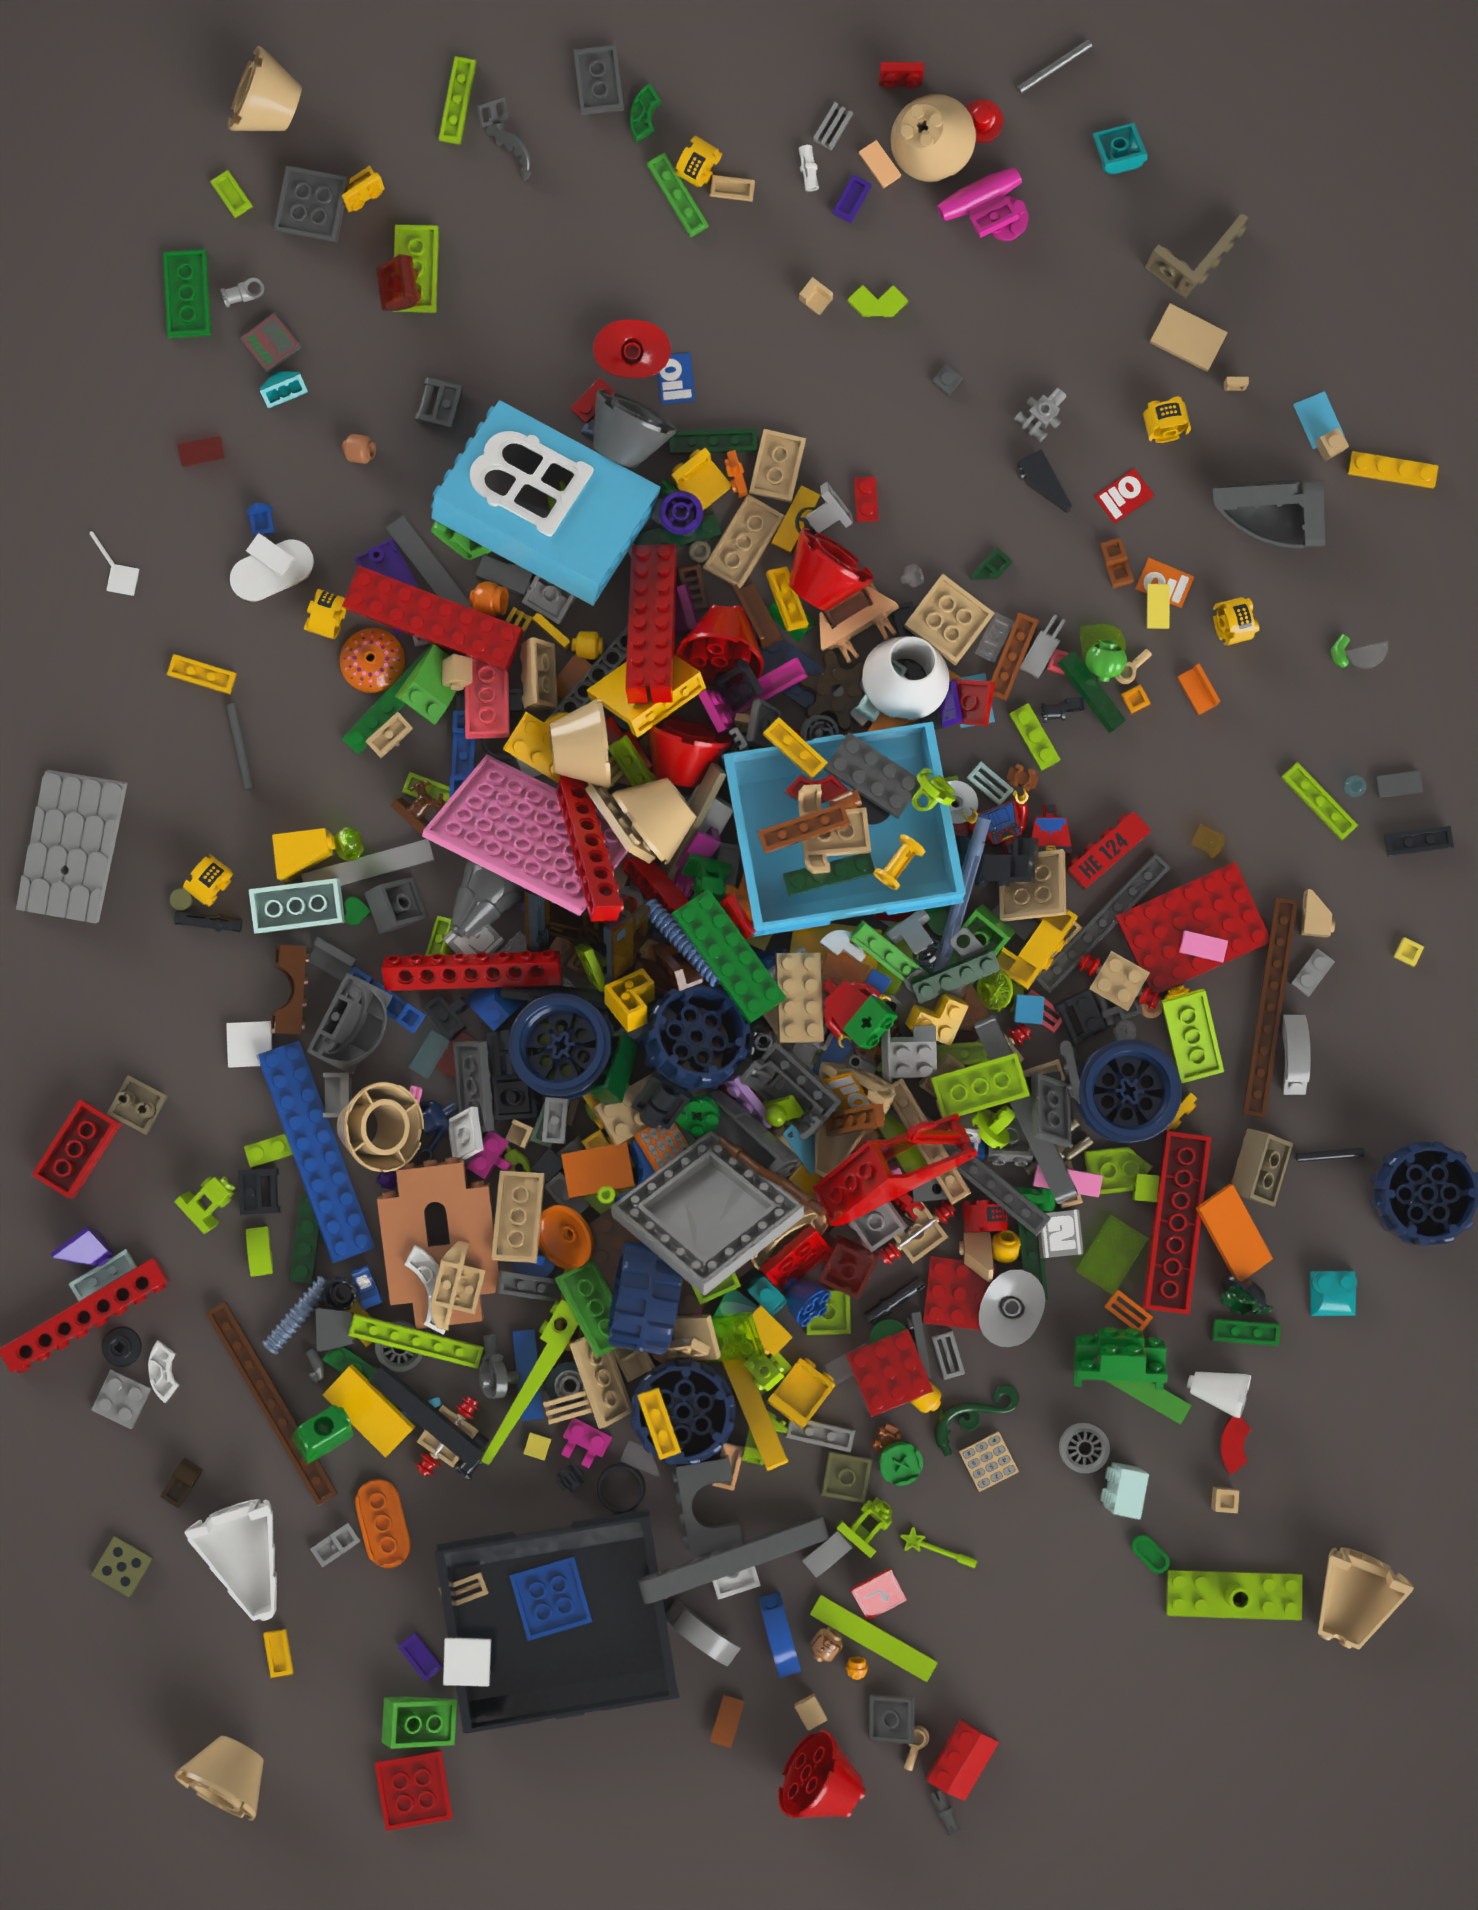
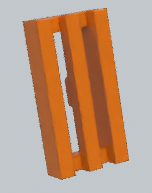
M1118 1289L1104 1305V1308L1127 1326L1143 1331L1153 1318V1316ZM1119 1296L1145 1316L1146 1319L1144 1321L1117 1301V1297ZM1114 1303L1116 1306H1118L1126 1314H1128L1135 1321L1141 1324L1140 1327L1138 1328L1133 1323H1131L1123 1315H1121L1114 1308H1112L1111 1305Z

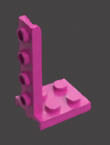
M794 658L758 678L757 680L763 693L756 698L766 701L807 678L808 676L799 659ZM704 690L698 694L718 733H729L731 729L736 727L734 721L736 713L743 714L752 709L753 700L733 712L726 698H723L718 690Z

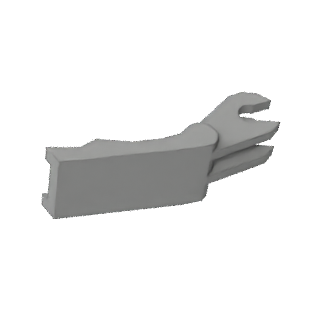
M1057 615L1052 617L1045 631H1040L1019 668L1036 679H1039L1060 643L1056 636L1066 620L1062 619L1053 635L1048 634Z

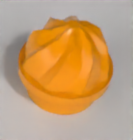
M855 1656L848 1659L845 1669L848 1676L858 1680L865 1676L868 1665L866 1664V1659Z

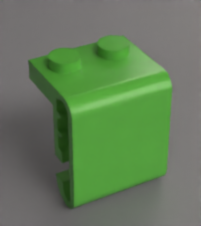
M436 520L431 528V532L467 560H472L491 552V550Z

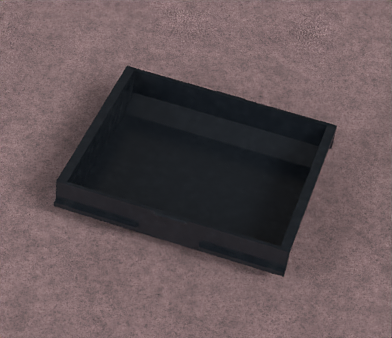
M650 1509L573 1521L571 1526L519 1535L512 1531L436 1544L435 1557L448 1638L491 1639L489 1686L456 1685L463 1733L480 1732L552 1718L564 1719L586 1715L588 1712L605 1711L680 1698L663 1599L645 1604L638 1580L659 1572L651 1528ZM574 1556L593 1622L528 1641L509 1575ZM482 1572L489 1593L457 1605L456 1601L458 1599L479 1592L482 1588L480 1586L456 1596V1590L477 1583L479 1580L477 1578L454 1587L453 1583L475 1573Z

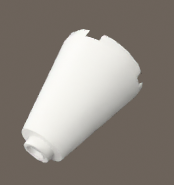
M1195 1372L1194 1376L1190 1375L1187 1388L1191 1389L1190 1393L1235 1418H1240L1245 1406L1251 1375Z

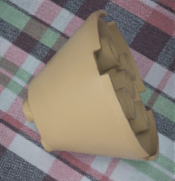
M942 94L925 95L910 102L897 116L891 131V149L897 164L909 176L925 182H937L957 174L969 161L976 142V129L968 110L956 99Z

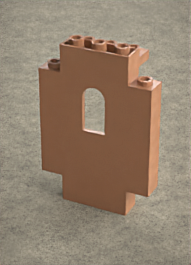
M449 1157L445 1159L446 1162L437 1163L436 1159L423 1161L422 1165H414V1162L405 1164V1166L396 1170L399 1194H396L395 1191L383 1192L382 1196H379L377 1199L390 1305L413 1303L416 1329L429 1328L424 1325L428 1314L429 1302L426 1287L419 1276L404 1265L415 1244L427 1251L440 1265L445 1254L456 1242L470 1243L464 1265L486 1270L476 1313L471 1314L453 1309L449 1325L483 1321L484 1314L481 1295L496 1292L498 1274L501 1270L500 1262L491 1259L495 1222L490 1183L484 1184V1181L471 1182V1186H468L467 1165H465L464 1160H459V1157ZM431 1202H439L446 1209L450 1244L428 1246L424 1210Z

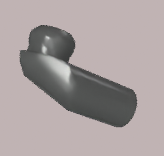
M310 1349L306 1352V1356L314 1371L309 1373V1377L313 1383H317L325 1377L323 1362L316 1349Z

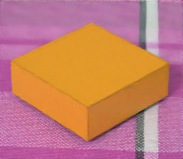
M1141 684L1120 695L1130 714L1151 704Z

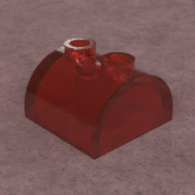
M399 254L376 268L382 311L404 310L414 307L419 303L421 291L417 289L416 283L418 270L414 268V261L411 256Z

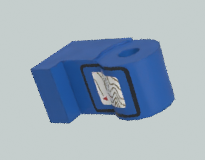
M369 1265L351 1271L363 1310L384 1302Z

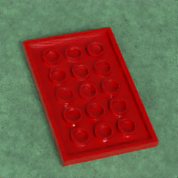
M1236 862L1115 916L1137 966L1150 972L1145 984L1147 987L1151 986V992L1154 994L1158 991L1161 993L1269 943L1270 938ZM1184 931L1227 940L1228 944L1224 962L1179 953Z

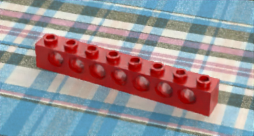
M560 776L556 794L591 921H617L619 913L623 911V899L618 894L619 885L614 879V867L609 862L610 853L609 849L605 847V835L600 830L601 822L600 817L596 815V805L585 790L589 785L585 781Z
M552 950L542 952L522 951L518 953H509L507 951L499 953L479 952L477 954L456 953L454 955L438 953L427 956L419 954L411 956L391 955L384 958L382 965L385 991L561 985L563 975L560 951Z
M152 1258L0 1348V1355L11 1373L18 1371L21 1374L30 1369V1363L35 1360L42 1362L51 1356L49 1352L57 1348L60 1351L69 1346V1340L74 1337L80 1339L89 1334L88 1329L96 1326L99 1328L108 1323L107 1318L113 1314L117 1317L128 1311V1305L142 1303L147 1299L146 1295L154 1291L156 1294L166 1288L165 1284L170 1279L158 1258ZM143 1276L148 1279V1286L145 1289L139 1286V1279ZM122 1288H126L129 1292V1297L125 1301L119 1296ZM104 1299L110 1304L107 1312L102 1311L100 1308V1303ZM83 1311H87L90 1314L88 1323H84L81 1320ZM65 1322L71 1326V1331L68 1335L64 1334L61 1329ZM45 1334L50 1335L52 1339L49 1346L44 1345L42 1342ZM26 1345L32 1349V1355L29 1358L23 1354V1348Z

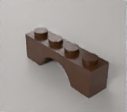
M276 945L275 968L286 975L290 982L291 992L286 1004L280 1009L272 1011L271 1034L301 1035V1031L305 1029V1018L302 1017V1013L307 1004V997L304 995V987L308 984V974L305 973V965L309 963V952L306 951V946Z

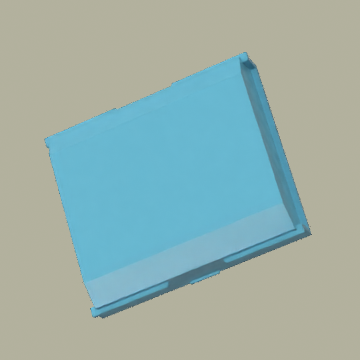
M933 722L853 734L916 777L923 768L933 770L930 774L934 777L938 775L943 777ZM839 734L814 738L812 741H806V743L829 762L847 735ZM775 746L723 754L721 756L722 765H725L753 927L757 931L753 934V937L829 925L830 921L870 914L886 912L888 915L964 903L963 897L966 891L949 806L938 802L928 811H918L914 808L912 800L899 819L890 814L882 823L868 824L871 844L870 854L875 869L880 868L883 870L902 844L898 839L901 834L911 837L925 850L923 856L915 854L896 879L900 885L897 890L889 888L879 881L875 875L788 896L783 873L806 868L803 844L799 842L765 854L757 831L798 818V801L789 797L784 792L799 775L808 780L811 779ZM823 768L812 780L825 779L830 774L824 771ZM841 782L844 786L848 788V790L851 789L849 786ZM922 795L919 798V804L922 807L928 805L926 795ZM829 802L821 804V809L830 807ZM858 854L827 856V861L830 862Z

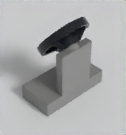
M828 482L820 486L821 496L826 503L817 509L805 507L798 512L795 519L798 533L801 531L799 521L804 522V526L809 528V532L814 535L816 532H822L838 520L845 527L853 523L852 513ZM809 509L813 510L812 512L806 515V518L801 517L804 511Z
M924 909L917 910L886 933L895 945L904 939L912 949L913 960L918 965L932 963L939 957L942 951L939 941L931 939L922 927V925L931 920ZM936 951V953L932 957L923 961L925 957H928L932 954V952Z

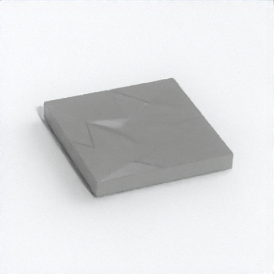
M712 1131L705 1134L611 1206L612 1217L703 1295L711 1291L804 1217L803 1205L776 1183L757 1174L742 1161L731 1157L729 1151L718 1144L720 1138Z

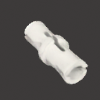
M803 145L798 148L802 165L800 166V171L804 176L805 190L815 191L819 189L816 175L817 164L814 163L812 146Z

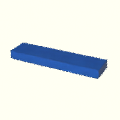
M535 1329L512 1331L516 1371L519 1373L518 1393L538 1360ZM541 1386L521 1415V1421L544 1418Z

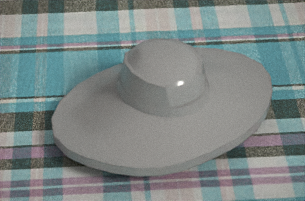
M1012 1269L1001 1273L991 1282L983 1296L979 1309V1326L983 1335L991 1343L1000 1347L1017 1346L1028 1340L1035 1332L1045 1308V1292L1038 1278L1022 1269Z

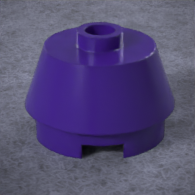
M676 491L666 496L662 501L659 517L663 526L668 531L680 535L688 534L694 531L701 523L703 508L695 495L686 491Z

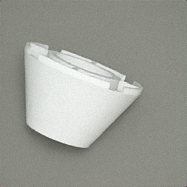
M903 636L885 640L870 652L863 666L862 684L870 702L880 712L892 718L898 717L915 720L931 714L942 704L949 689L950 678L945 660L931 644L918 637ZM898 659L914 660L923 667L927 677L920 680L905 679L896 673L892 662Z

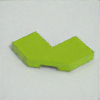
M862 285L847 299V302L862 317H893L908 303V299L894 285L879 299Z

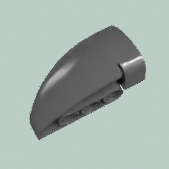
M1299 479L1213 487L1215 507L1232 524L1250 536L1263 542L1289 548L1325 546L1323 480L1303 481V490L1301 480Z

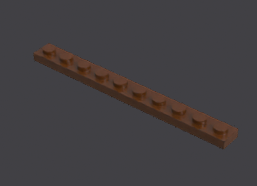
M1275 897L1269 933L1270 938L1266 953L1242 1115L1266 1118L1298 900Z
M224 1301L206 1312L207 1317L317 1505L319 1506L337 1495L338 1492L319 1459L307 1464L297 1450L292 1437L299 1425L227 1302Z

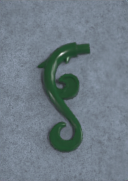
M1007 1384L996 1388L993 1401L998 1403L999 1397L1006 1394L1010 1398V1404L1006 1407H996L974 1402L954 1405L945 1412L940 1407L934 1429V1437L937 1447L941 1448L944 1456L946 1457L953 1453L948 1444L950 1442L948 1436L951 1430H947L954 1417L962 1413H968L969 1419L966 1420L963 1416L960 1417L959 1425L966 1432L973 1431L980 1424L978 1412L1002 1414L1013 1411L1019 1403L1017 1390Z

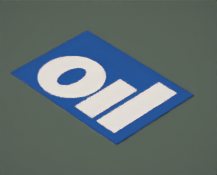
M690 353L670 355L666 367L658 373L661 405L695 401Z

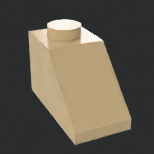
M1307 889L1304 891L1300 935L1325 938L1331 936L1335 929V920L1332 919L1331 911L1313 890Z
M964 1233L963 1241H959V1254L964 1255V1264L987 1282H992L991 1233Z

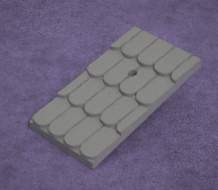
M53 770L45 771L42 777L38 806L35 809L24 873L21 876L16 910L89 923L99 922L127 782Z

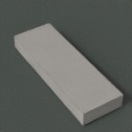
M789 1420L785 1438L851 1452L855 1430L814 1420H809L805 1427L801 1429Z

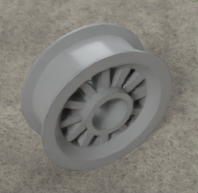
M1077 1423L1067 1428L1062 1434L1059 1442V1453L1063 1462L1072 1470L1079 1473H1092L1099 1470L1106 1463L1110 1453V1445L1107 1436L1101 1429L1090 1423ZM1079 1432H1083V1438L1080 1437ZM1087 1432H1091L1087 1439ZM1074 1435H1076V1437H1077V1439H1078L1077 1441H1075L1074 1439H1072V1437H1073ZM1094 1436H1096V1437L1098 1438V1439H1096V1440H1094V1441L1091 1442V1440L1093 1439ZM1069 1442L1075 1443V1446H1069ZM1082 1442H1088L1090 1445V1450L1086 1454L1079 1452V1445ZM1100 1442V1447L1094 1446L1095 1444ZM1068 1449H1075V1451L1069 1453ZM1094 1450H1100L1099 1455L1094 1453ZM1077 1455L1075 1460L1073 1461L1071 1457ZM1091 1455L1097 1457L1096 1460L1093 1461ZM1082 1457V1464H1078L1080 1458ZM1086 1458H1088L1089 1464H1086Z

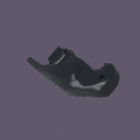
M761 1016L749 1024L751 1033L746 1038V1046L750 1054H754L755 1048L756 1050L768 1051L773 1043L770 1032L773 1030L765 1018Z

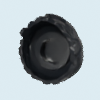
M336 1276L326 1280L322 1286L321 1293L324 1296V1301H326V1306H331L332 1309L337 1311H345L354 1305L358 1290L356 1284L351 1279Z

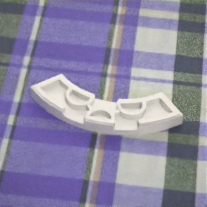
M415 1244L404 1265L413 1270L426 1287L429 1307L424 1325L444 1335L446 1330L436 1327L431 1311V1300L440 1265L427 1251Z

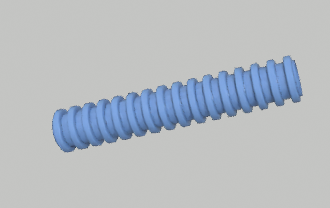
M657 899L648 901L645 905L651 909V913L648 916L651 923L655 924L657 929H660L664 937L669 939V942L673 943L675 948H678V951L682 953L684 958H687L689 963L692 962L691 965L696 967L698 972H701L700 975L705 977V980L710 982L712 987L719 985L720 982L676 923L675 919L672 918V915L667 913V910L661 904H658Z

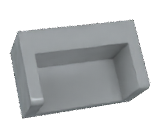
M323 1073V1078H325L326 1112L323 1113V1118H338L341 1111L352 1100V1074Z
M545 1098L542 1142L566 1144L568 1099Z

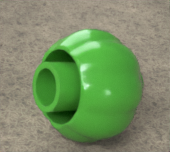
M1102 639L1100 643H1095L1088 650L1086 666L1091 673L1097 676V680L1108 682L1110 678L1118 676L1124 670L1127 657L1123 648L1117 646L1118 642Z

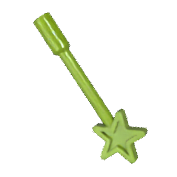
M915 1527L911 1528L910 1534L900 1535L906 1541L905 1551L914 1547L920 1552V1546L956 1559L957 1562L975 1568L977 1560L963 1554H956L922 1541L925 1539V1535H916Z

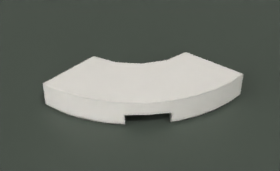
M157 1340L148 1360L149 1377L154 1392L166 1403L180 1385L172 1373V1361L176 1353L160 1340Z

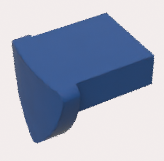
M254 503L247 509V517L250 518L253 537H256L258 533L262 536L275 533L272 506L264 503Z

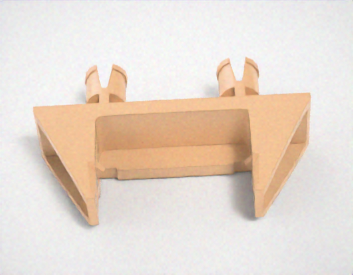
M869 586L864 589L871 599L870 603L873 604L844 620L837 627L832 629L833 625L829 624L822 612L819 613L821 650L824 653L838 647L846 662H852L848 651L856 659L859 657V654L854 649L850 639L873 624L877 625L884 640L889 639L886 628L893 636L896 635L897 632L887 617L898 610L899 606L895 601Z

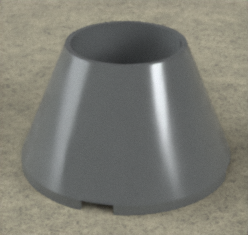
M599 389L596 393L593 448L608 459L629 468H637L676 433V426L669 420L666 423L659 418L660 414L651 408L619 393L613 392L612 395L605 394L606 389Z

